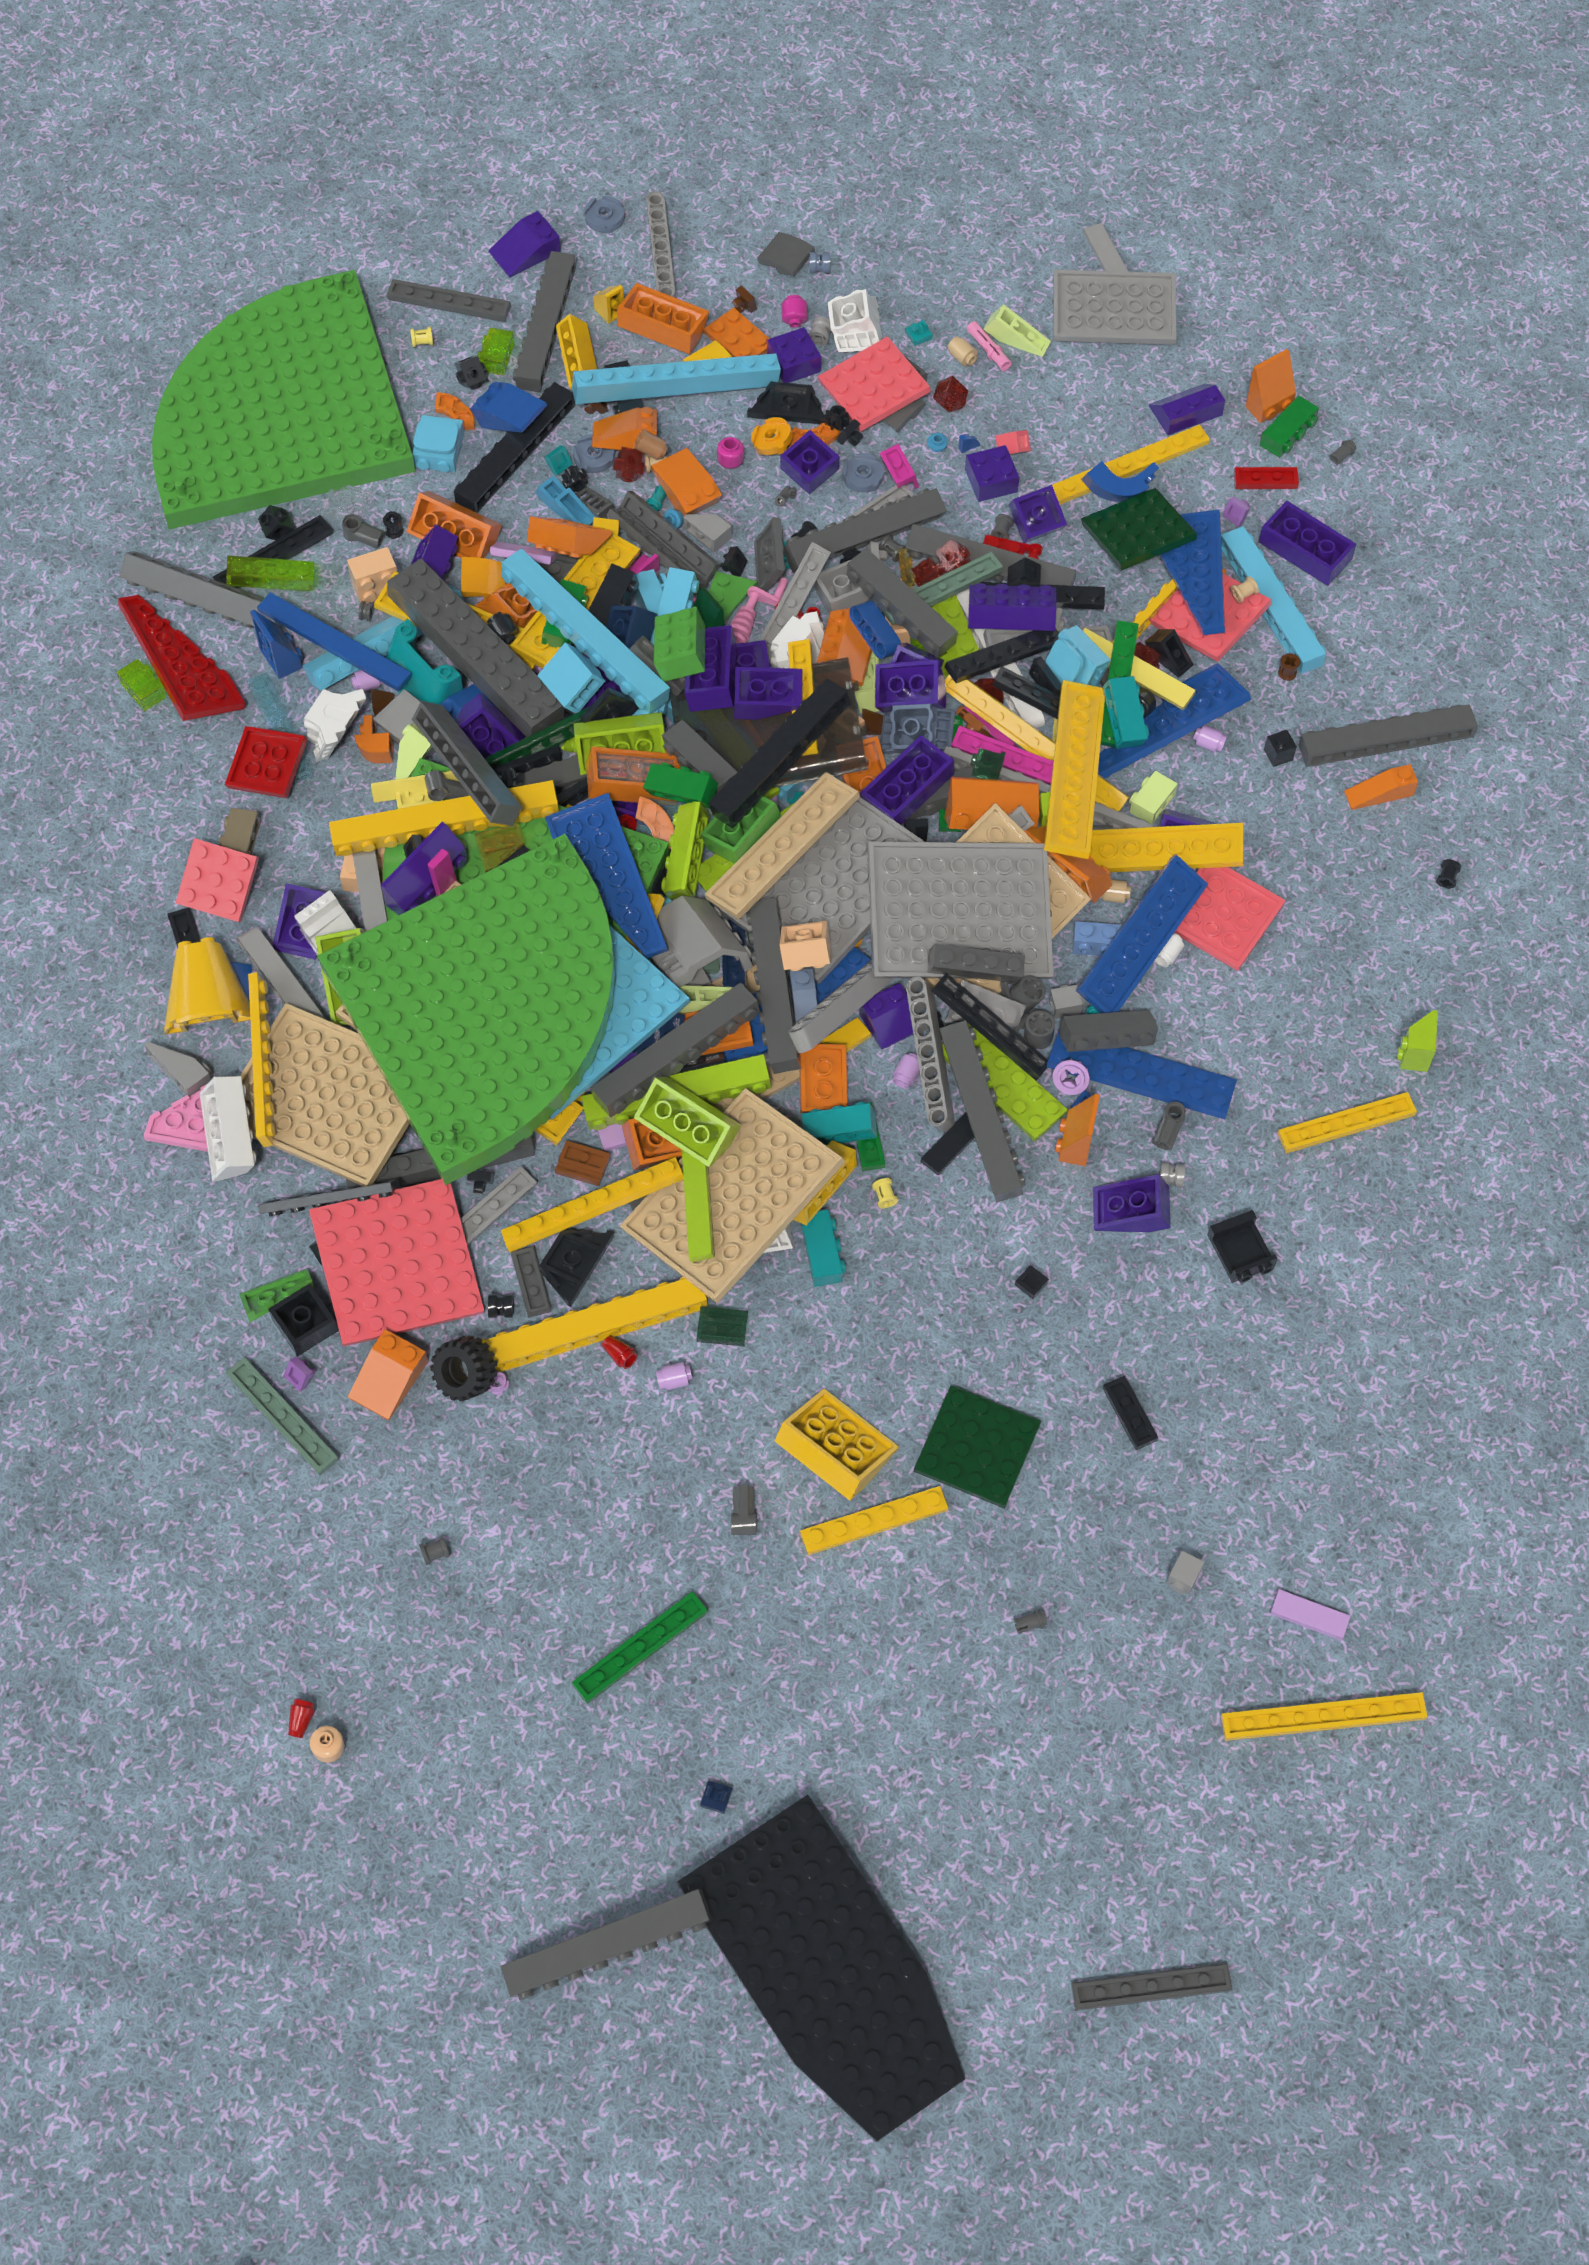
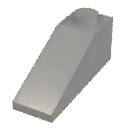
M150 1042L144 1044L150 1058L185 1095L191 1096L200 1091V1087L211 1081L210 1074L212 1072L205 1063L200 1064L191 1056Z

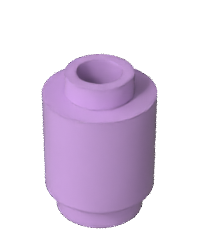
M361 670L353 672L354 677H351L354 690L363 689L366 692L379 688L381 684H384Z
M1204 725L1202 728H1197L1193 739L1197 740L1195 744L1213 752L1215 750L1221 752L1227 735L1222 734L1223 732Z
M910 1053L909 1055L905 1054L902 1056L893 1072L894 1077L892 1081L894 1084L904 1089H908L909 1086L914 1084L920 1073L917 1055Z
M684 1362L661 1367V1370L656 1371L660 1390L666 1389L668 1391L688 1386V1380L693 1379L690 1366H685Z

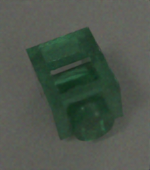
M979 748L978 754L973 753L970 766L974 767L972 776L998 780L1006 753L1001 752L999 754Z

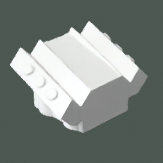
M866 289L856 290L844 297H835L828 302L830 326L838 352H861L883 338L876 297H870Z
M817 611L805 613L801 619L794 616L791 617L772 641L770 649L772 652L770 662L772 667L789 668L788 642L810 639L812 665L816 666L825 633L824 625Z
M323 689L304 717V727L307 728L308 732L307 739L316 744L313 751L316 762L330 757L332 751L337 747L366 700L363 689L346 694L332 693Z
M330 890L294 916L301 928L300 931L317 956L316 936L356 929Z

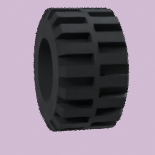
M469 1335L446 1342L435 1350L436 1355L432 1356L431 1359L434 1364L430 1366V1371L434 1373L432 1379L437 1382V1389H441L443 1391L442 1394L445 1397L450 1396V1400L465 1401L491 1389L490 1386L494 1385L496 1381L493 1377L497 1376L498 1371L495 1370V1367L498 1365L497 1360L494 1361L493 1356H495L494 1352L488 1349L490 1346L487 1343L482 1344V1339L478 1337L474 1339V1336ZM460 1359L468 1369V1377L461 1370Z

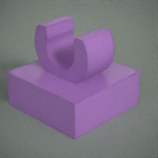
M1234 496L1229 499L1222 516L1237 527H1240L1244 524L1249 513L1250 504L1244 499L1240 501Z
M296 1356L289 1360L284 1377L300 1392L308 1386L310 1379L313 1378L316 1372V1368H308L306 1366L308 1361L306 1359L300 1360Z

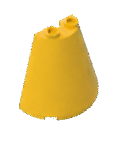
M213 937L202 938L201 942L196 943L191 941L178 943L164 1024L165 1035L188 1031V1025L228 1018L233 1023L250 1020V1002L222 945L215 942Z

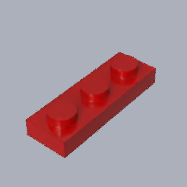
M1235 467V489H1298V468Z

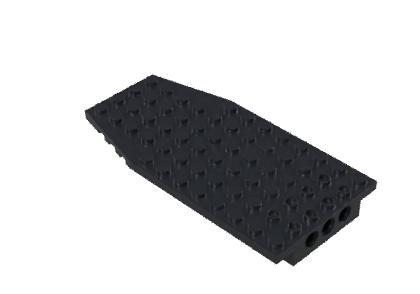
M806 1795L677 1881L684 1894L697 1889L703 1891L713 1920L707 1923V1931L792 2063L831 2098L838 2107L849 2115L875 2142H878L965 2080L926 1971L809 1795Z

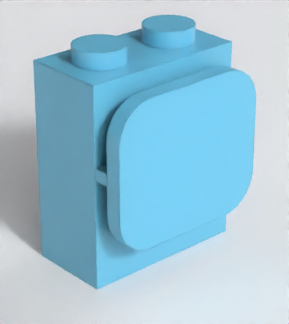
M422 415L420 422L417 424L413 440L414 448L412 455L414 467L421 470L433 469L441 472H455L464 437L463 420Z
M654 569L641 571L636 574L639 586L634 594L635 602L638 607L657 613L666 576L664 573H660L658 579Z
M1077 625L1069 629H1063L1059 633V639L1055 641L1045 661L1061 684L1063 680L1097 687L1111 659Z
M566 642L537 675L563 707L574 713L580 712L605 682L601 672L592 664L591 660L585 657L577 648Z

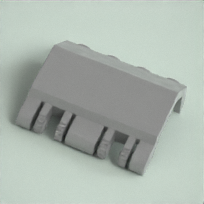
M683 895L663 906L657 917V922L668 951L651 958L661 971H665V976L680 988L692 981L698 969L723 955L734 956L737 961L740 960L745 972L753 968L750 961L752 956L749 948L746 945H741L742 941L736 932H731L732 928L727 919H721L722 915L717 906L712 907L705 899Z

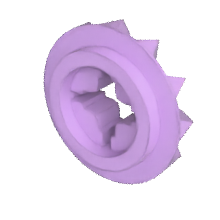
M1072 1058L1066 1061L1062 1060L1053 1071V1082L1062 1093L1076 1095L1083 1092L1089 1084L1088 1068H1085L1081 1061L1077 1062L1072 1060ZM1069 1071L1071 1074L1078 1073L1075 1081L1065 1079Z

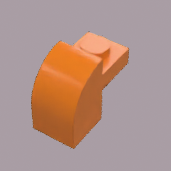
M364 715L363 724H360V735H354L361 755L373 763H393L394 743L390 733H377V725L373 720V715Z

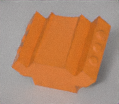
M506 583L474 605L493 615L498 612H502V614L507 613L512 617L516 625L525 628L537 613L531 603L525 597H521L516 588L510 583Z

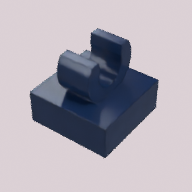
M708 1780L700 1807L725 1814L733 1788Z

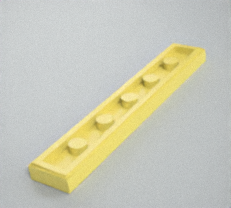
M1084 628L1083 632L1111 659L1113 643ZM1134 656L1131 676H1134L1135 682L1184 710L1195 695V690Z

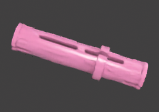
M971 322L967 326V332L973 336L986 351L987 357L993 360L1001 371L1007 370L1012 363L1003 353L1001 346L993 342L988 334L979 326L978 322Z

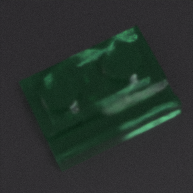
M700 1306L697 1342L745 1347L748 1311Z

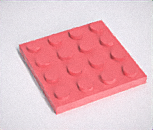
M888 336L818 376L819 382L834 401L844 407L846 412L849 413L850 420L852 421L855 418L860 423L858 427L860 432L931 392L927 382Z
M1223 573L1225 633L1203 635L1179 590H1176L1166 604H1163L1157 610V614L1153 619L1150 618V622L1158 629H1175L1181 642L1219 662L1271 606V599L1258 593L1256 595L1252 594L1244 598L1242 603H1238L1234 599L1230 587L1241 583Z
M1229 867L1199 868L1196 873L1208 883V886L1174 933L1239 971L1284 906L1286 900Z

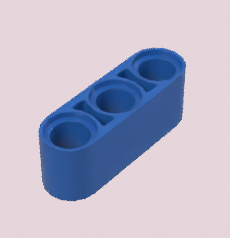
M867 601L852 606L849 610L850 619L875 656L883 659L894 655L901 641L873 601Z

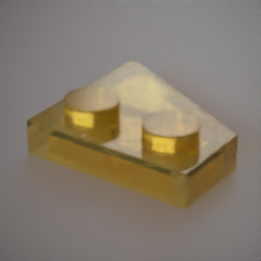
M514 823L513 826L507 825L475 833L485 873L494 869L521 846H525L519 823Z

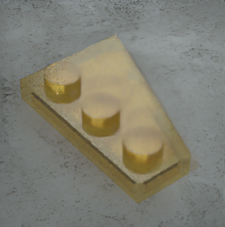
M906 548L898 549L900 577L912 589V586H915L914 573H910V570L913 569L912 557H908Z

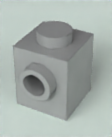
M1062 985L1059 988L1050 990L1049 1002L1054 1019L1063 1018V1016L1081 1015L1082 1006H1085V999L1076 992L1078 985Z
M1181 1551L1166 1584L1170 1585V1588L1177 1593L1189 1595L1203 1568L1204 1561Z

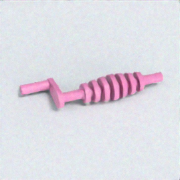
M786 578L780 579L774 595L755 586L748 588L747 595L749 599L746 606L740 607L730 623L736 644L747 643L750 638L756 616L754 610L756 602L759 601L776 606L781 600L788 584Z

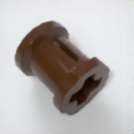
M1288 653L1283 655L1280 660L1281 666L1279 667L1278 675L1282 680L1291 681L1296 678L1300 659L1297 655Z

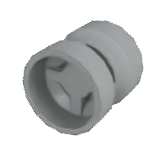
M819 316L813 320L809 335L814 344L824 346L828 343L829 334L831 333L830 319Z
M1161 1162L1159 1174L1165 1182L1173 1184L1175 1187L1183 1188L1185 1165L1177 1164L1176 1166H1171L1169 1163Z

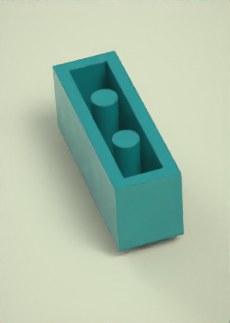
M1134 676L1109 679L1103 685L1116 749L1141 746L1148 739L1149 730L1148 726L1144 723V707L1140 704L1139 685L1135 682Z
M859 1102L854 1104V1106H834L828 1110L814 1109L809 1111V1113H802L803 1130L824 1145H828L831 1141L846 1143L877 1138L876 1112L870 1103Z
M828 1209L820 1210L807 1225L800 1223L814 1287L841 1283L842 1274H846L844 1259L840 1260L838 1255L841 1252L839 1238L835 1239L833 1231H836L835 1218L830 1217Z

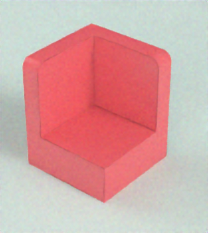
M1028 430L996 435L997 447L1006 445L1009 454L1031 451Z

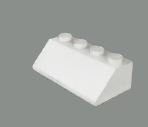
M241 1076L213 1077L200 1092L212 1182L245 1174L256 1162V1155L252 1151L251 1146L252 1130L248 1126L249 1109L245 1106L244 1099L246 1088L242 1084Z

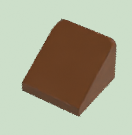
M371 689L374 715L380 713L394 699V693Z
M862 709V719L865 720L864 735H881L883 715L868 709Z

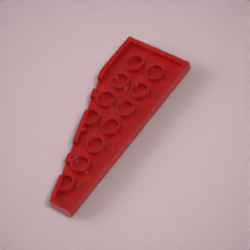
M140 595L118 598L120 610L182 721L245 708V702L230 675L224 669L220 670L215 666L213 659L210 657L206 658L200 652V648L180 630H174L166 618L162 619L155 613L156 609Z

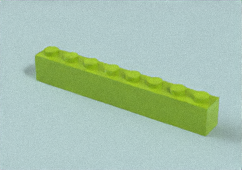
M764 1054L668 1077L709 1104H716L722 1099L727 1098L736 1099L745 1088L756 1094L763 1093L771 1088ZM593 1094L581 1096L589 1130H603L609 1125H623L627 1120L634 1119L645 1095L640 1100H635L628 1105L623 1112L615 1114L611 1118L595 1101Z

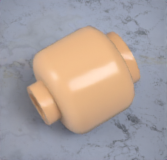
M333 1726L319 1727L310 1737V1749L315 1758L321 1762H334L344 1752V1739L339 1730Z

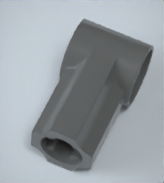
M349 514L343 518V535L347 541H359L376 549L381 546L385 537V531L361 522L360 517L354 514Z
M435 770L425 775L428 798L432 801L469 796L460 782L446 779L441 771Z
M1171 1102L1166 1106L1153 1140V1144L1158 1148L1172 1150L1186 1114L1183 1104ZM1176 1113L1180 1117L1175 1119L1170 1117L1169 1114Z
M748 1485L733 1487L731 1535H756L754 1487Z

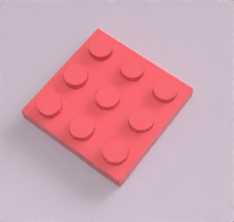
M194 838L176 904L241 922L259 857Z

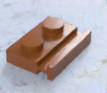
M962 705L959 707L956 713L967 724L965 726L967 729L993 738L988 728L969 711L967 712Z
M566 1140L558 1159V1164L555 1167V1174L600 1186L611 1155L610 1153Z

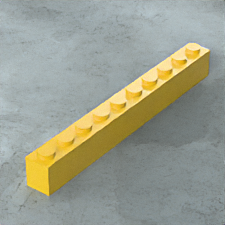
M553 780L508 788L522 806L514 823H526L533 819L545 818L548 815L559 812ZM471 796L329 822L332 845L336 856H349L362 851L371 852L383 847L393 848L399 844H405L411 835H420L421 840H425L441 822H444L454 835H461L474 830L483 831L495 826L505 827L507 825L490 823Z
M681 1277L679 1281L672 1283L664 1282L657 1285L656 1288L649 1290L641 1289L634 1292L633 1295L626 1297L618 1296L604 1304L595 1303L581 1311L572 1310L558 1318H546L541 1323L535 1325H523L518 1330L509 1333L506 1331L500 1332L495 1337L486 1340L482 1339V1344L487 1343L490 1346L488 1349L494 1352V1361L497 1360L498 1366L495 1367V1370L503 1372L604 1341L608 1336L614 1338L707 1309V1298L703 1292Z

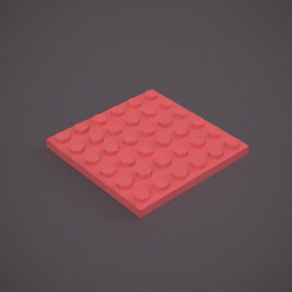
M442 1179L396 1189L393 1191V1195L379 1198V1195L375 1194L370 1195L371 1199L358 1202L357 1199L309 1209L343 1347L378 1339L384 1329L393 1334H399L484 1313L451 1183L445 1186Z

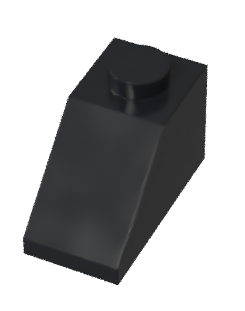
M1159 629L1145 641L1153 658L1177 677H1181L1194 665L1175 629Z

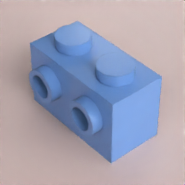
M1075 921L1072 954L1101 956L1120 930L1121 925Z

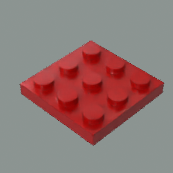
M245 726L224 785L228 789L287 799L308 739L304 735Z

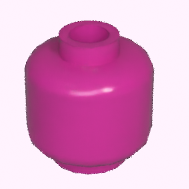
M799 295L788 296L781 304L783 322L789 324L792 328L800 327L801 324L805 323L808 319V304L806 300L802 299Z
M727 437L718 443L717 459L719 464L729 469L736 468L742 464L744 460V446L739 439Z

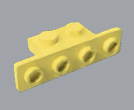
M451 771L443 772L446 779L459 782ZM425 775L371 784L373 801L375 803L396 799L397 807L401 809L438 802L428 798Z

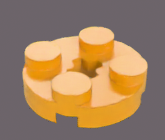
M773 417L764 420L765 424L761 427L758 424L751 434V441L757 453L760 455L783 454L793 438L792 429L786 420Z

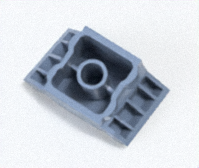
M931 704L893 706L891 712L883 714L880 740L882 753L890 755L894 753L901 754L920 735L944 752L946 746L951 747L955 710L940 709Z

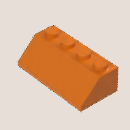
M636 283L617 307V326L691 354L700 341L709 311Z
M427 491L418 493L406 532L422 539L436 524L458 536L455 543L457 550L454 555L460 558H485L490 551V547L496 543L502 524L438 494Z
M530 516L527 542L534 543L535 548L582 558V554L591 555L612 535V530L566 519Z
M850 608L830 611L814 670V675L819 684L826 678L843 689L863 686L872 650L851 621L849 615Z
M951 777L944 817L949 829L969 830L996 803L1007 815L1018 806H1022L1034 822V825L1028 829L1037 828L1040 814L1039 784L1036 782Z
M1045 826L1024 831L1035 843L1044 844ZM1047 851V855L1091 898V902L1095 903L1113 885L1110 871L1103 865L1099 867L1095 864L1090 855L1088 859Z

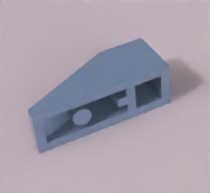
M813 969L790 971V988L795 1024L817 1006Z

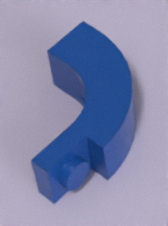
M1101 461L1086 473L1081 480L1097 496L1109 501L1122 502L1144 493L1149 488L1147 484L1156 477L1154 473L1159 467L1153 462L1137 476L1121 478L1113 474L1104 462Z

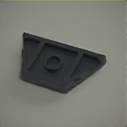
M773 381L758 396L755 405L747 410V418L769 419L779 417L790 422L812 424L825 423L826 414H823L820 401L815 396L812 385Z
M565 1229L559 1233L539 1265V1271L569 1307L575 1302L614 1238V1231L607 1230V1233H592V1230L575 1231L573 1229Z

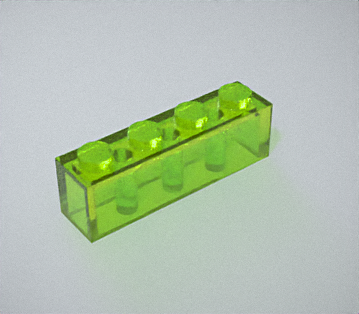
M227 555L226 581L227 585L313 591L315 562Z

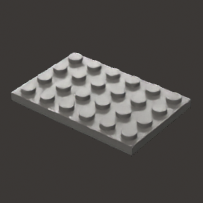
M1054 270L1053 341L1175 345L1176 273Z

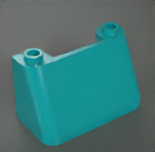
M407 619L396 627L386 655L388 660L410 671L412 675L398 693L400 694L403 690H406L420 702L441 704L447 697L463 690L461 675L451 665H441L433 670L423 660L414 643L417 629Z

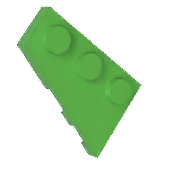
M716 571L709 593L723 608L724 624L738 605L742 604L746 599L748 588L757 586V581Z
M308 1269L239 1294L249 1322L269 1312L268 1309L309 1283L313 1288L314 1284Z

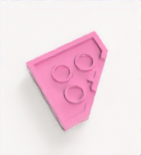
M206 1085L200 1087L201 1090L191 1096L186 1095L175 1101L166 1110L150 1115L144 1139L146 1141L208 1152L200 1092Z

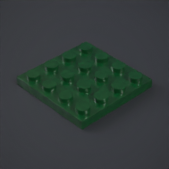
M1156 488L1081 518L1083 527L1121 571L1197 540V535L1193 528Z
M951 1385L914 1467V1472L1005 1509L1041 1425V1421Z

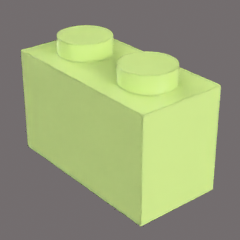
M1155 771L1151 777L1147 776L1144 779L1141 790L1139 792L1135 791L1129 800L1131 804L1130 813L1153 824L1175 796L1178 783Z

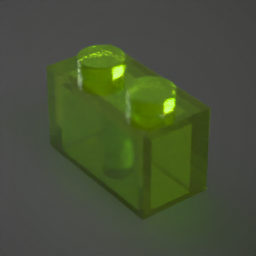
M489 327L487 335L483 336L482 351H478L477 356L480 363H484L487 373L505 375L515 345L513 331Z
M139 659L134 660L116 672L122 687L144 712L166 698L165 689L159 678L156 679L148 664L143 665Z

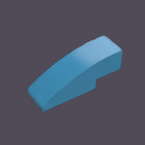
M554 475L538 486L536 495L562 519L587 525L593 523V518L595 517L593 513L569 487L566 489Z

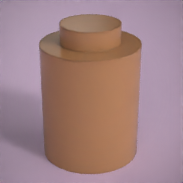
M644 429L640 431L634 443V449L656 460L659 457L663 458L668 448L666 440Z

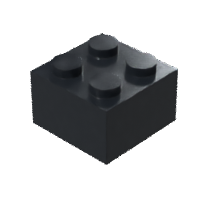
M310 1283L268 1309L272 1321L297 1357L338 1332L335 1319Z

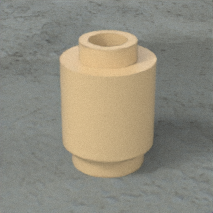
M957 336L948 344L950 354L963 366H970L977 360L978 351L964 338Z
M1111 879L1113 885L1099 899H1103L1105 902L1124 903L1125 899L1130 898L1131 886H1127V881Z

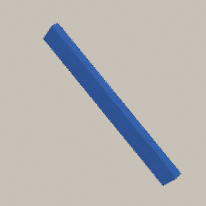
M271 592L257 606L258 612L398 692L412 677L410 671Z

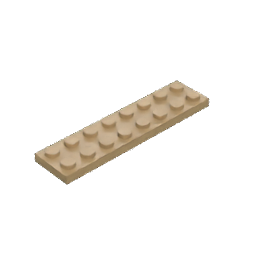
M825 772L705 893L706 899L739 920L860 798L859 792Z

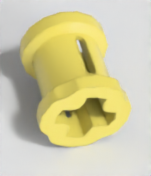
M431 327L424 330L410 329L413 348L416 345L422 344L433 345Z
M890 1178L879 1179L872 1184V1189L876 1191L879 1200L878 1207L881 1209L892 1207L899 1201L898 1197L893 1193L891 1187L893 1182Z

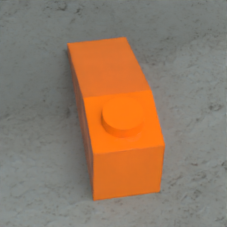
M1411 764L1388 769L1345 790L1344 793L1351 810L1414 796L1418 780Z

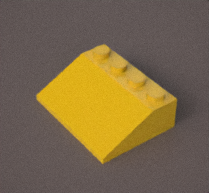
M825 1388L783 1421L774 1440L849 1501L866 1487L899 1449L897 1444Z

